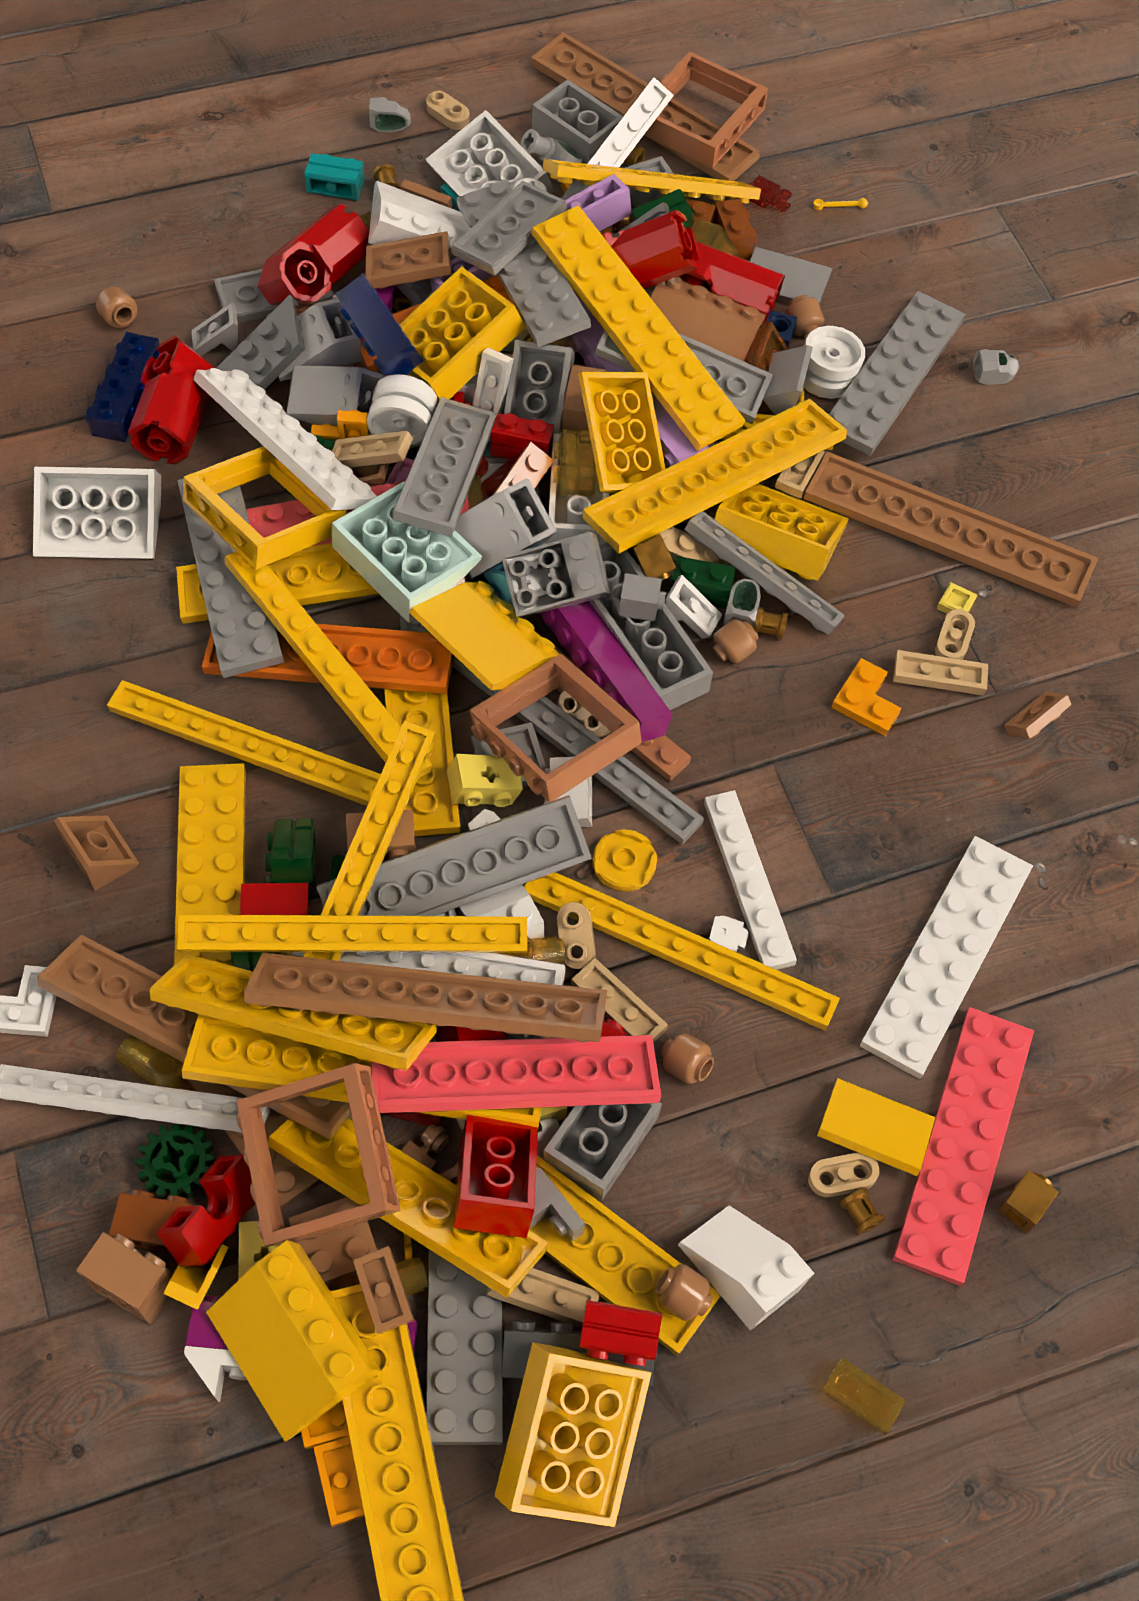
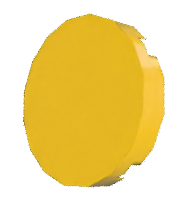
M621 829L616 830L615 833L610 835L606 834L599 840L594 848L592 864L595 875L604 885L613 890L629 892L638 890L649 883L655 874L657 854L646 836L637 831Z

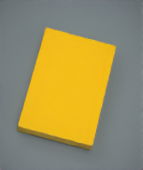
M837 1078L817 1136L918 1176L936 1117Z

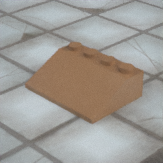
M679 277L657 284L650 297L678 333L746 362L756 344L766 317L765 314L760 313L754 307L743 306L727 296H718L702 286L686 283Z

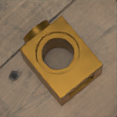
M660 534L631 547L639 567L647 577L664 580L670 577V571L676 568Z
M1028 1170L997 1212L1028 1234L1041 1219L1059 1191L1052 1187V1183L1045 1176L1038 1173L1034 1174Z

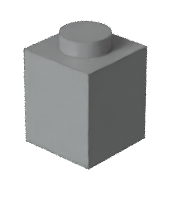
M625 573L619 616L655 622L657 610L663 611L666 592L660 591L662 579Z

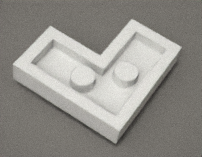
M25 965L18 997L0 995V1033L48 1037L57 996L39 987L37 982V976L47 967Z

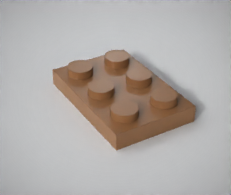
M448 231L366 246V283L369 290L451 275L450 238Z

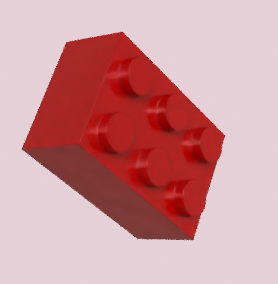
M467 1115L459 1150L453 1228L527 1238L535 1210L538 1127Z

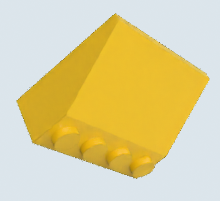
M461 266L379 344L410 376L422 380L429 385L435 392L439 402L441 397L452 398L479 372L482 353L485 349L489 347L500 352L526 327L514 304Z
M578 373L600 492L614 495L665 470L648 373Z
M757 483L724 500L719 505L714 520L781 569L796 572L801 578L806 580L814 579L818 581L833 555L849 518Z
M483 581L464 582L411 608L409 613L490 690L506 688L559 655L554 649L555 645L550 640L536 633L534 626L529 621L516 617L514 607L497 597L493 593L494 589Z
M286 1240L255 1263L206 1311L285 1442L381 1371L304 1249L298 1243Z
M532 1342L494 1496L512 1512L615 1527L651 1372L611 1360L585 1356V1353Z

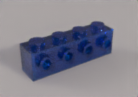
M361 274L335 294L342 304L338 309L348 322L353 320L350 327L359 339L365 338L362 345L371 357L377 356V359L373 362L383 375L387 373L390 375H406L424 361L364 274Z
M126 332L122 341L117 344L115 357L112 363H109L106 367L103 383L98 385L96 398L92 406H89L86 411V422L89 423L92 436L126 442L129 435V427L145 388L144 383L140 381L142 372L151 356L157 359L161 354L156 350L160 346L158 338Z

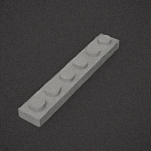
M705 512L698 513L685 527L684 530L690 533L697 542L703 543L712 549L720 559L731 563L739 569L743 576L751 578L761 585L768 594L776 596L791 611L800 614L810 621L817 630L830 635L845 615Z

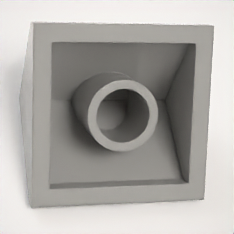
M805 345L773 353L768 371L773 376L763 400L775 415L796 405L802 393L813 349L812 346Z

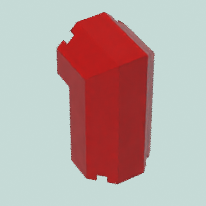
M342 203L333 206L266 259L257 286L270 305H280L289 295L298 302L299 307L317 302L331 290L333 283L366 257L369 230L358 214L353 211L350 214L345 212L344 209L347 207Z
M678 210L627 230L618 231L620 237H612L611 232L602 234L643 289L694 271L699 267V264L694 262L699 260L700 257L694 232L691 227L685 229L683 222L687 221V219Z
M696 241L700 257L699 260L694 262L698 263L699 267L678 277L691 285L702 286L718 296H727L743 306L756 308L760 313L766 315L762 328H765L769 313L774 310L775 301L780 295L785 275Z
M175 335L161 343L156 349L161 353L157 359L151 356L146 362L140 378L145 388L128 430L129 436L132 435L131 446L151 461L158 462L161 457L167 459L166 463L173 465L188 458L210 397L193 380L196 370L216 368Z

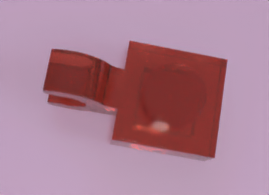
M760 175L750 184L760 188L761 191L759 200L750 199L749 201L763 208L770 204L780 212H786L791 206L786 201L792 196V193L787 189L780 190V185Z

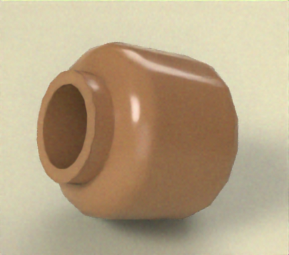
M112 286L104 289L96 300L98 314L113 328H125L132 324L137 316L138 309L135 300L120 287Z
M800 295L792 299L785 311V314L797 317L793 335L804 336L805 339L811 331L822 327L825 321L818 301L813 297H808V295Z
M732 619L714 633L713 640L715 646L712 650L720 661L728 660L732 664H739L756 651V641L759 637L746 620Z
M687 1033L679 1034L674 1039H668L661 1051V1056L664 1057V1070L686 1084H694L697 1081L705 1080L714 1065V1058L712 1057L709 1045Z
M679 1264L674 1268L668 1267L659 1278L655 1288L660 1307L684 1321L691 1320L697 1314L703 1316L712 1302V1296L709 1295V1280L683 1264Z

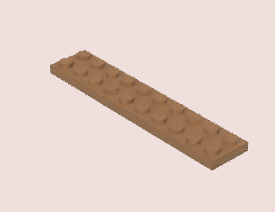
M564 32L531 57L532 67L560 84L568 79L622 116L626 114L648 85L644 80ZM673 98L658 115L707 140H710L721 128ZM739 138L712 169L653 140L711 177L728 181H735L760 156L758 149Z
M828 451L824 455L804 495V499L1075 608L1078 607L1098 561V558Z
M80 935L37 976L39 987L184 1063L198 1014L150 1000V988L162 977L161 975ZM227 1085L248 1097L265 1091ZM298 1096L267 1106L329 1140L351 1114L348 1102L307 1096Z
M262 953L244 990V1003L258 1004L262 1007L277 1006L293 1008L299 1011H322L334 1015L349 1014L370 1019L385 1018L401 1022L430 1023L436 1026L448 1025L466 1027L472 1030L484 1029L502 1031L508 1034L538 1035L543 1038L574 1039L579 1042H600L607 1001V990L271 953Z

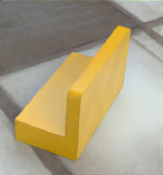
M221 1245L210 1269L203 1265H178L163 1294L198 1310L229 1247Z

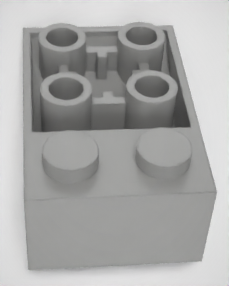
M344 297L316 303L297 316L301 321V337L304 341L305 350L278 377L280 381L292 379L295 365L345 366L362 361L360 336Z
M295 365L286 414L315 425L331 424L338 426V410H358L369 413L370 406L373 403L372 397L375 386L386 375L360 367Z
M528 478L498 492L460 514L455 527V531L482 555L481 561L468 573L471 579L503 564L502 556L537 547L547 542L557 532Z
M590 531L502 556L516 617L580 604L611 595L597 536Z

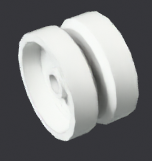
M818 327L810 332L804 346H812L813 349L803 387L818 397L840 398L861 369L865 359V348L861 340L853 332L842 327Z
M397 374L382 378L378 381L373 393V403L367 416L368 429L373 435L408 431L413 437L410 448L420 446L437 408L435 392L424 381L412 376Z

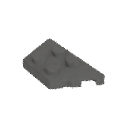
M289 295L216 368L221 371L241 370L248 374L249 379L255 385L265 390L305 350L304 341L301 337V321L296 315V308L299 307L298 302Z

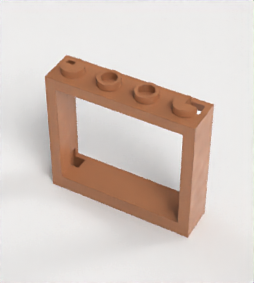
M689 51L681 61H677L669 74L664 75L660 83L675 96L689 80H692L740 103L741 106L710 140L702 138L659 116L644 135L713 169L765 110L768 88Z
M562 654L557 655L470 709L473 726L470 728L474 736L479 741L484 740L498 759L502 757L508 763L514 775L517 777L521 775L527 781L533 793L536 795L541 794L548 802L554 801L642 743L639 721ZM560 686L612 733L547 775L496 726Z
M353 1063L236 1100L238 1106L237 1123L243 1132L245 1142L243 1150L244 1160L250 1168L252 1178L250 1192L252 1199L257 1204L259 1215L257 1227L259 1235L264 1241V1246H280L286 1240L297 1242L401 1211L370 1066ZM345 1082L370 1203L284 1228L261 1108Z

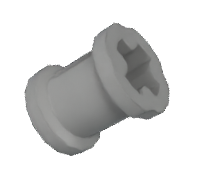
M528 130L521 140V146L528 154L533 153L537 155L542 161L550 159L555 152L556 144L554 139L551 137L544 138L536 130Z

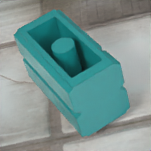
M311 153L304 172L306 192L358 201L365 181L363 161L354 158L346 159L328 154Z

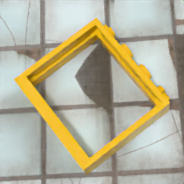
M264 446L184 476L183 501L255 569H259L331 538L332 522L346 515V510H331ZM270 474L316 517L263 538L217 494Z

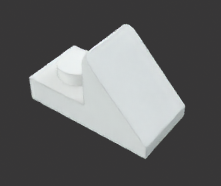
M683 575L678 576L666 597L667 607L677 621L683 620L702 639L710 637L722 614Z
M185 1346V1356L218 1402L221 1400L225 1372H228L229 1377L232 1379L247 1380L229 1350Z

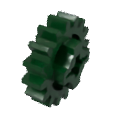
M173 1124L171 1131H167L161 1125L159 1126L160 1135L156 1137L149 1133L147 1137L150 1145H140L138 1148L141 1154L144 1155V1158L136 1159L135 1163L139 1169L144 1170L140 1171L137 1175L141 1182H147L145 1188L148 1192L152 1193L157 1190L159 1199L164 1200L168 1193L171 1196L180 1197V1193L184 1192L191 1199L193 1198L192 1189L194 1187L204 1190L199 1181L209 1170L208 1166L213 1165L216 1161L214 1155L209 1154L214 1150L211 1141L205 1142L207 1137L202 1130L194 1135L195 1129L193 1125H187L184 1130H181L179 1124ZM175 1141H185L188 1143L183 1145ZM161 1149L158 1157L155 1158L157 1152ZM173 1151L176 1157H179L181 1172H178L176 1167L173 1166V1156L171 1154ZM198 1165L195 1172L190 1176L194 1166ZM171 1179L177 1181V1183H167L163 1180Z

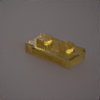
M843 1357L838 1361L821 1390L825 1395L884 1435L889 1432L906 1402L905 1399Z

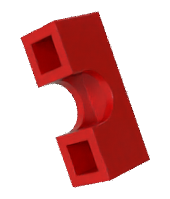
M244 1155L219 1156L199 1182L208 1196L207 1210H205L203 1205L177 1207L156 1234L179 1266H201L211 1261L224 1239L235 1231L239 1220L256 1204L250 1192L252 1178L250 1168L244 1160Z

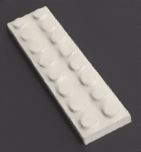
M216 368L196 370L193 380L331 510L357 509L377 497L367 483L360 481L353 474L351 468L338 461L332 451L324 448L317 441L316 436L307 432L299 425L300 422L297 419L287 415L282 409V405L265 394L266 391L260 386L255 385L249 379L247 373L238 369H233L232 371H221Z
M974 836L863 1038L860 1047L918 1079L922 1078L1033 865Z

